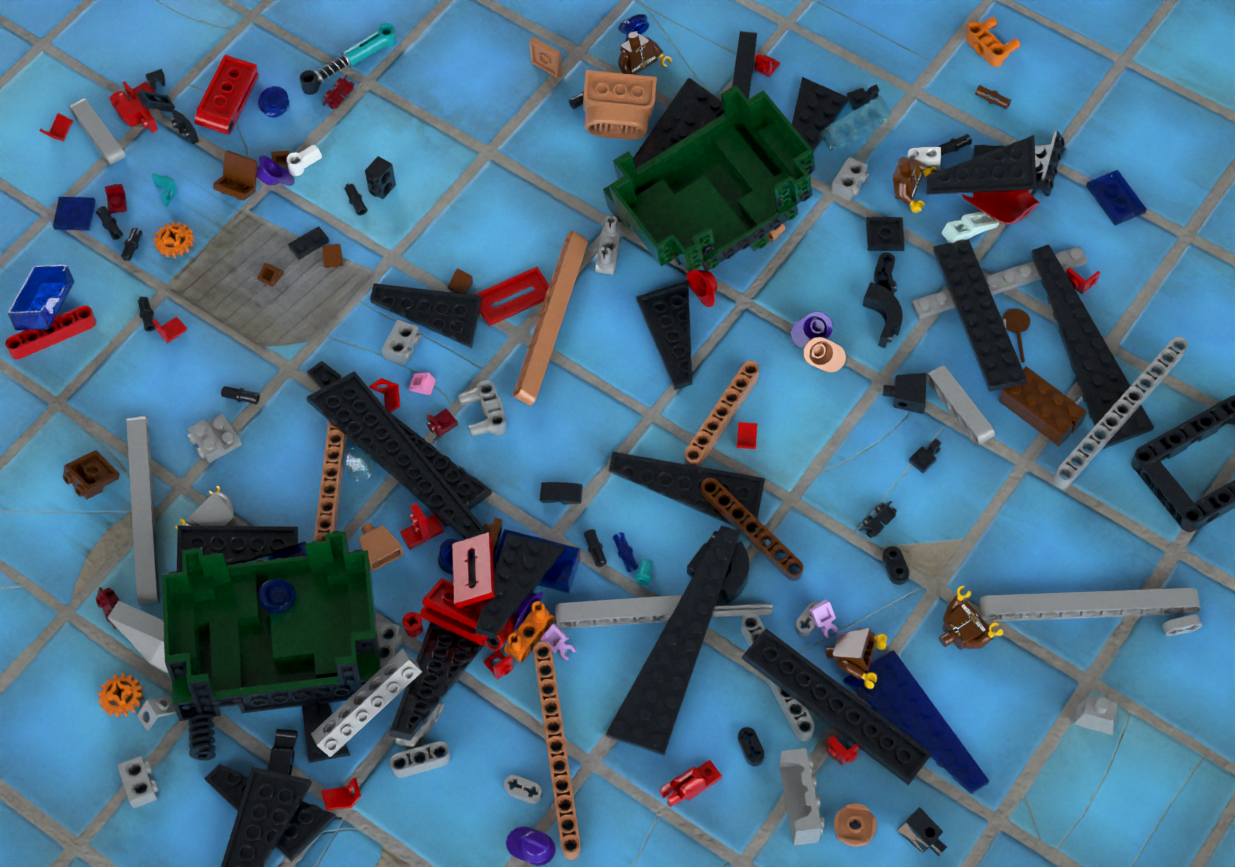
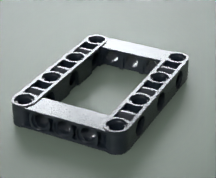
M1235 395L1230 396L1139 447L1131 461L1132 468L1186 532L1196 531L1235 508V480L1194 503L1161 461L1176 456L1186 450L1191 444L1206 439L1227 424L1235 425V408H1233L1235 407Z

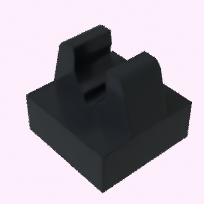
M162 69L145 74L146 80L153 90H156V81L161 82L163 87L165 86V76Z

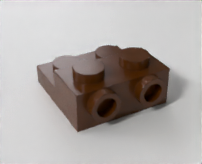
M97 450L64 465L63 472L64 482L68 485L72 484L75 487L76 494L79 497L84 496L86 500L103 492L104 486L118 480L120 473Z

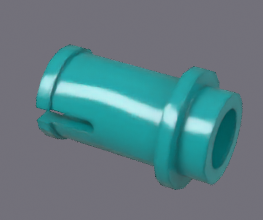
M641 559L639 572L635 576L636 582L640 585H647L651 581L650 573L653 561L650 559L647 566V559Z

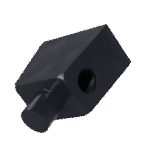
M926 373L897 375L894 386L883 385L882 395L894 397V408L924 414L926 405Z

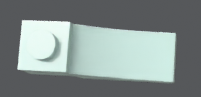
M981 211L966 214L961 220L948 222L941 233L948 243H955L967 240L981 232L997 228L999 222Z

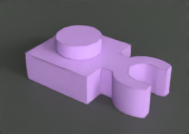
M824 600L809 609L815 625L821 628V634L824 637L829 638L828 630L830 628L833 632L838 633L837 626L831 622L836 617L828 600Z
M553 624L540 638L551 646L554 653L560 650V655L565 660L570 659L566 654L567 649H570L572 652L577 651L574 645L566 643L569 637L556 624Z

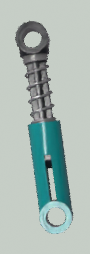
M390 23L381 24L377 32L342 52L341 58H336L333 63L330 62L329 65H324V68H319L318 71L306 70L302 72L300 82L303 92L308 95L317 93L319 86L327 77L330 78L329 76L335 75L337 71L341 72V69L344 67H353L384 47L394 46L397 42L394 26Z

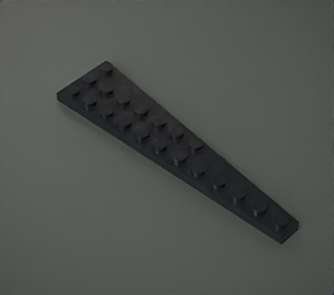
M1048 244L1032 250L1031 255L1037 272L1041 277L1043 288L1046 290L1054 319L1058 323V330L1073 372L1076 375L1077 383L1081 387L1083 400L1086 402L1089 410L1088 414L1090 419L1092 418L1094 426H1096L1129 389L1130 384ZM1142 405L1138 407L1102 449L1153 431L1154 426Z
M323 361L307 371L308 376L320 389L342 378L339 373ZM391 414L469 510L492 494L491 489L474 476L471 477L462 467L454 464L449 457L441 454L436 450V447L426 442L424 438ZM435 514V516L441 521V523L445 527H448V525Z
M355 371L307 396V402L464 540L487 533L486 529Z
M721 525L607 730V737L665 755L739 539L740 531Z

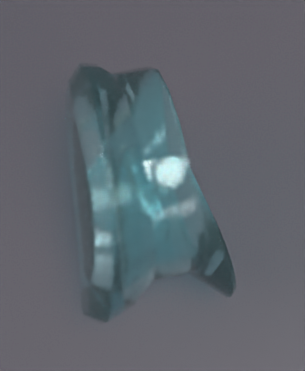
M358 446L352 447L344 453L342 464L352 479L363 482L371 478L375 470V461Z

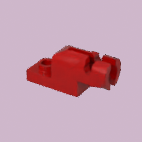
M123 91L115 92L110 96L112 106L127 125L134 127L142 123L144 128L148 127L151 133L158 130L155 119L147 108L142 106L138 97L131 100Z
M708 760L698 768L692 767L682 775L677 776L671 782L659 788V792L663 799L667 797V805L672 807L685 799L687 801L691 800L721 780L722 775L711 760Z

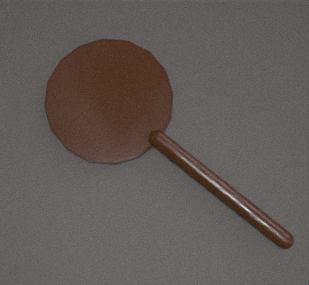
M1010 309L1005 312L1003 319H1006V329L1017 333L1021 362H1025L1020 333L1027 330L1030 326V317L1021 309Z

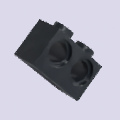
M377 156L365 169L369 193L374 197L384 199L396 186L392 163Z

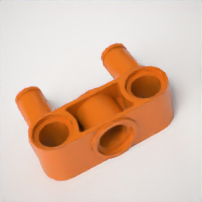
M993 16L982 23L971 22L967 28L966 41L990 65L995 67L1001 66L1011 52L1020 48L1018 39L1014 38L1008 43L1002 44L989 32V30L997 26V20Z
M539 601L534 602L532 611L516 632L508 637L504 652L520 663L528 657L554 621V616L548 612L543 603L541 604ZM529 631L534 632L530 637L525 636V633Z

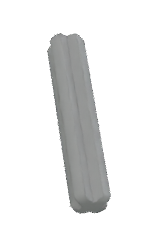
M772 604L716 605L713 615L714 617L745 616L748 613L771 615Z

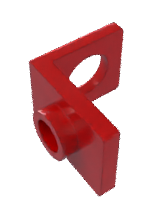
M757 53L755 57V71L769 78L780 65L779 61L767 55L763 56Z
M125 81L122 82L126 94L131 100L137 97L140 90L155 93L147 82L140 84L134 89H131Z
M57 113L50 131L48 132L43 129L39 131L64 142L73 120Z
M1069 267L1066 270V275L1074 289L1084 294L1097 283L1100 272L1097 271L1090 278L1084 280Z
M178 317L173 318L162 326L155 319L152 320L156 332L166 343L187 331L186 326Z
M380 378L369 386L370 389L384 394L385 408L388 412L391 413L400 407L399 384ZM381 384L388 385L387 387H384V388L377 387L378 385H381Z
M738 422L737 448L756 449L757 423Z
M500 650L483 661L497 680L509 674L514 668L512 657L510 655L505 657ZM496 658L501 659L500 662L492 667V660Z
M353 778L344 788L323 789L321 792L326 810L352 808L361 797L356 778ZM352 787H354L355 791L354 797L352 795Z

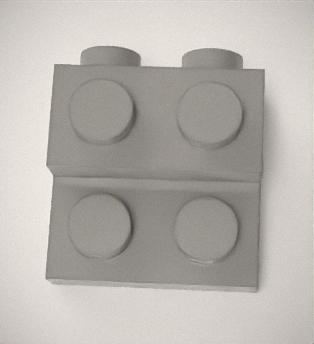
M223 414L209 422H206L204 419L188 428L190 434L187 437L192 445H197V453L201 459L205 458L208 464L242 445L241 440Z

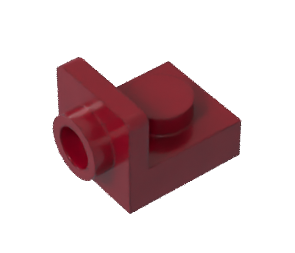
M113 184L105 186L109 213L127 212L126 193L123 185Z
M444 409L434 417L431 414L427 415V427L439 437L458 425L457 420L447 409Z

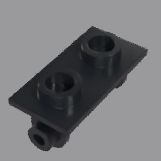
M892 501L885 504L881 502L874 509L876 512L872 516H867L862 521L863 526L859 531L865 529L867 531L866 535L869 538L876 537L884 528L880 521L887 525L896 516L897 510L889 506Z

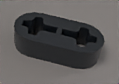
M885 252L879 256L873 278L876 284L885 285L887 273L891 272L892 274L895 264L893 254ZM885 260H889L887 266H884ZM884 272V277L880 278L881 273Z
M750 727L742 728L738 733V743L745 760L751 766H759L764 761V750L754 729ZM744 734H747V736H751V744H748V741L746 739H743ZM751 749L754 750L756 755L760 754L757 760H755L754 757H751Z

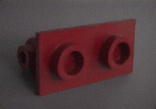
M347 74L343 79L339 78L335 82L333 90L329 89L326 92L323 106L328 103L331 109L338 108L344 100L340 94L347 97L354 89V83L346 80Z
M99 587L96 603L104 611L107 622L112 624L108 616L120 600L114 590L106 588L103 591Z

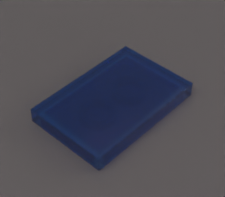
M1118 170L1087 182L1086 187L1114 226L1146 213V207Z

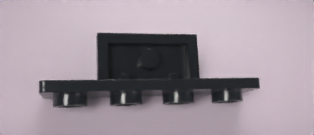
M1054 131L1051 144L1035 146L1036 178L1042 177L1040 188L1045 196H1050L1051 190L1054 187V178L1057 175L1058 163L1061 160L1062 148L1065 145L1064 138L1061 137L1059 131Z

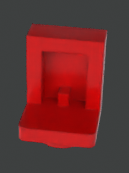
M833 735L827 740L826 752L832 759H836L843 766L846 762L851 763L858 757L859 746L855 744L846 750Z

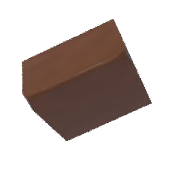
M290 151L271 152L273 161L278 165L287 164V156L291 154Z
M323 245L324 267L343 266L341 245Z
M264 263L257 279L273 287L284 274V271L269 263Z
M457 268L448 285V289L456 293L465 294L473 284V278L470 274Z

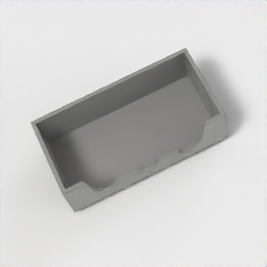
M806 748L781 751L779 763L794 846L819 842L824 827L823 815H819V794L815 795V787H817L815 774L811 775V767H813L812 757L807 755Z

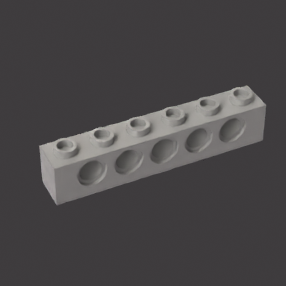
M401 649L311 733L316 745L329 757L334 755L422 673L417 662L404 649Z

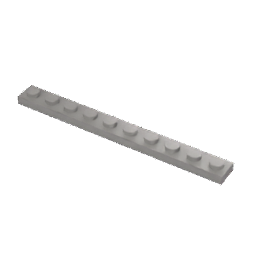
M1080 246L1055 254L1064 271L1069 267L1073 269L1086 265L1088 261ZM1034 261L985 277L992 295L1041 279ZM948 289L913 300L911 304L918 319L955 308Z

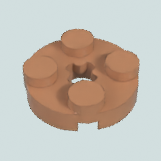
M852 803L837 812L834 819V831L840 842L852 847L865 846L875 835L877 827L876 818L866 806ZM855 820L858 821V825H861V828H857V830L849 826Z

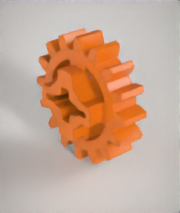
M174 221L171 222V225L165 223V228L159 227L160 232H155L156 238H153L156 250L160 252V255L165 254L167 258L170 255L176 258L177 254H180L182 257L184 251L189 252L188 247H193L192 242L194 241L192 230L188 228L187 224L182 226L180 221L177 225H175Z
M124 673L121 674L120 678L116 674L113 675V680L107 678V684L100 685L103 691L98 692L100 697L98 702L102 705L103 711H107L109 716L115 713L117 718L121 716V713H124L127 717L128 711L135 713L134 707L141 706L138 700L144 699L141 693L143 688L137 679L134 680L132 675L126 678Z

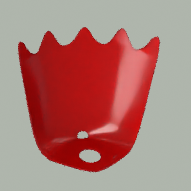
M1027 190L973 193V197L961 194L965 201L999 223L1009 225L1022 221L1041 204Z

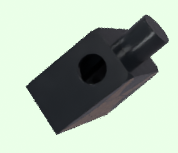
M920 807L897 829L898 833L923 853L930 848L940 856L947 848L938 839L943 831Z

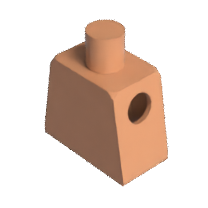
M366 523L362 526L361 530L364 535L359 537L362 550H368L372 572L404 556L401 544L385 526L374 528L372 523Z

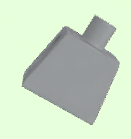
M1088 695L1077 707L1074 725L1113 735L1117 718V703L1109 701L1104 697L1099 698Z

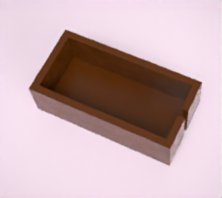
M1026 366L1023 369L1027 379L1026 384L1002 389L999 402L1060 447L1070 434L1083 423L1087 411Z

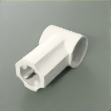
M311 145L300 153L295 152L287 156L288 172L292 176L301 175L304 172V168L322 158L316 145Z

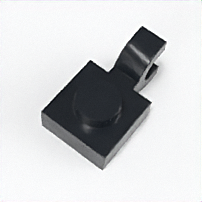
M876 84L867 91L861 88L847 93L848 101L853 110L870 105V100L878 99L879 88Z
M935 438L927 449L923 446L919 448L909 458V463L924 474L936 462L937 458L934 455L941 450L940 446L942 443Z

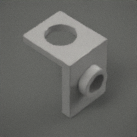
M167 695L146 700L137 717L148 731L158 717L176 714L172 699ZM146 711H147V712L149 713V715H150V720H149V722H147L146 719H145V712H146Z

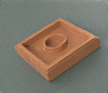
M532 37L529 40L531 63L560 78L562 75L561 52Z

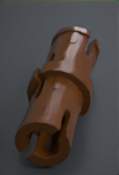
M979 85L976 89L975 95L988 100V103H994L1006 110L1010 106L1011 99L998 94V91H991L982 85Z

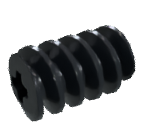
M198 714L188 720V725L190 726L188 728L190 734L189 756L195 760L206 761L216 757V753L212 752L216 749L215 745H213L215 738L211 737L215 735V731L212 729L215 727V724L211 722L214 720L212 714Z

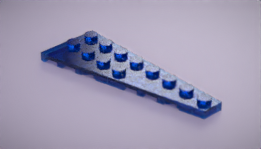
M894 650L873 661L870 664L869 671L864 672L866 674L871 672L876 674L877 681L873 682L874 688H867L864 685L865 680L862 678L859 680L852 675L844 678L843 682L846 686L848 685L876 712L878 711L889 722L932 753L930 757L936 761V764L950 773L953 779L970 794L989 784V779Z

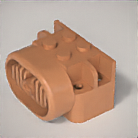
M586 70L583 109L586 112L584 127L586 131L599 137L635 140L646 136L649 118L653 114L657 77Z

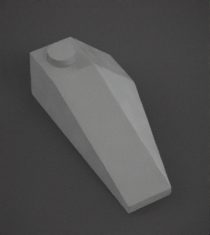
M118 601L109 614L108 619L133 644V647L144 656L151 666L168 674L165 665L163 620Z

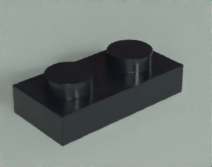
M142 90L137 94L142 106L147 109L171 112L175 108L168 95Z
M318 226L288 245L297 259L300 260L329 243V238Z

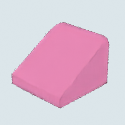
M429 372L416 373L413 375L408 390L431 395L436 379Z

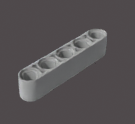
M86 98L69 105L73 116L109 165L126 157L119 143Z
M944 365L926 374V381L975 445H980L995 436L991 424Z

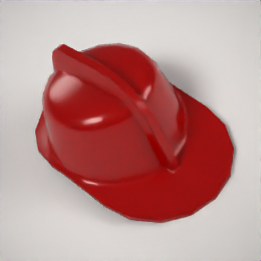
M692 270L687 273L690 289L704 306L712 307L715 303L714 292L718 287L714 275L710 271L706 272L705 270Z

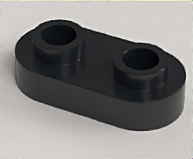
M894 546L887 547L883 552L882 561L888 577L892 583L902 585L907 582L909 577V569L904 556L899 548Z

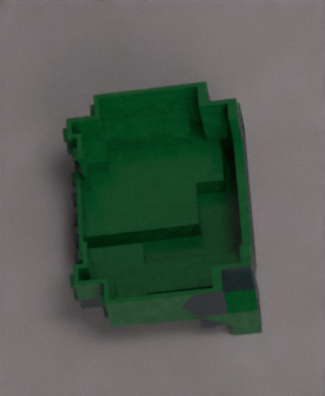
M737 85L721 94L724 115L636 169L633 157L629 151L613 160L618 180L603 189L607 206L619 223L623 221L628 229L632 227L660 266L675 260L678 265L682 264L688 273L698 269L700 266L707 272L710 269L716 268L724 260L732 258L738 251L744 250L749 246L753 251L762 249L769 243L768 233L778 229L786 221L794 219L798 214L797 204L807 201L812 196L810 175L815 171L813 150L764 90L749 99L746 98Z
M346 531L325 534L326 541L315 540L311 543H305L308 556L298 555L293 558H276L275 560L268 561L257 560L251 563L238 562L234 565H227L223 553L213 552L209 555H204L202 548L183 550V572L162 574L165 665L172 680L173 706L179 721H186L195 715L203 713L219 717L221 716V707L239 705L241 714L307 706L310 704L347 701L382 668L377 635L372 570L368 550L350 552Z

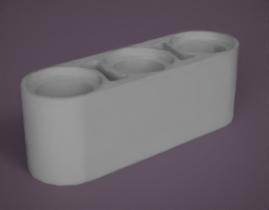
M438 741L396 753L390 759L392 772L396 777L403 778L445 766L451 759L449 747L445 742ZM439 751L445 752L443 756H436V753ZM418 757L425 758L422 762H416ZM398 763H405L402 768L395 767Z

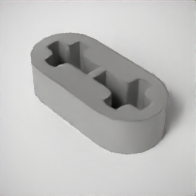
M811 602L797 619L795 630L800 636H809L816 629L817 626L809 609L820 602ZM809 621L808 628L801 629V624L805 625Z
M1189 615L1166 621L1162 627L1166 636H1174L1195 631L1202 627V622L1199 615Z
M510 775L505 779L504 787L508 795L529 804H536L542 799V790L537 783L517 775ZM517 782L519 788L514 787L513 790L510 789L509 784ZM533 789L536 790L537 795L529 797V792H532Z

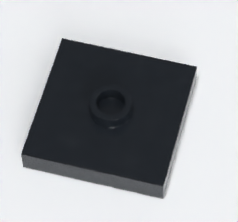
M866 217L867 251H904L903 217Z

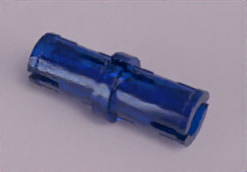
M620 532V537H618V534H615L612 539L617 546L618 556L622 558L627 572H632L631 568H633V571L637 570L639 566L632 554L633 549L628 545L624 533Z

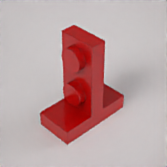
M417 503L410 506L411 514L409 517L412 522L411 526L400 531V535L409 550L444 533V529L435 514L426 518Z

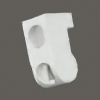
M941 147L912 148L908 151V157H912L925 164L926 168L936 167L938 171H941Z

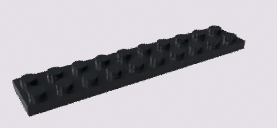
M969 239L933 246L934 255L989 392L1025 385L1027 381Z
M767 628L743 654L742 659L854 745H858V748L907 785L911 783L932 755L927 749Z

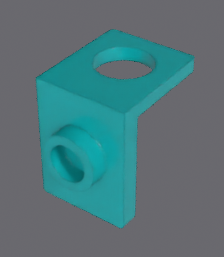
M153 173L152 178L155 186L165 189L161 197L164 206H168L177 193L175 181L168 176Z

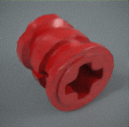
M409 612L402 619L405 632L410 637H417L423 631L422 618L416 612Z

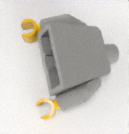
M216 486L217 492L212 493L209 491L210 497L188 517V523L184 519L179 521L185 526H230L229 523L234 518L232 500L225 493L221 492L219 486Z

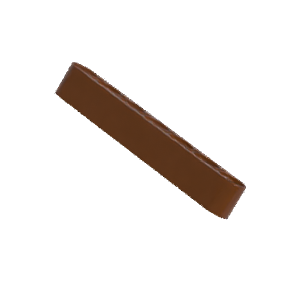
M706 478L702 482L703 497L783 575L791 581H797L802 577V562L714 478ZM708 486L715 487V490L713 492H708L705 490V488ZM722 499H727L729 503L727 505H721L719 501ZM740 512L743 514V517L736 519L733 517V514ZM749 526H755L757 530L755 532H749L747 528ZM763 539H768L771 541V544L764 546L760 542ZM783 553L785 558L779 560L775 557V554ZM796 566L799 568V572L791 573L789 568Z

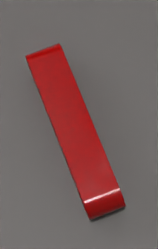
M80 306L10 336L6 340L5 345L13 359H22L93 328L96 325V318L89 306Z

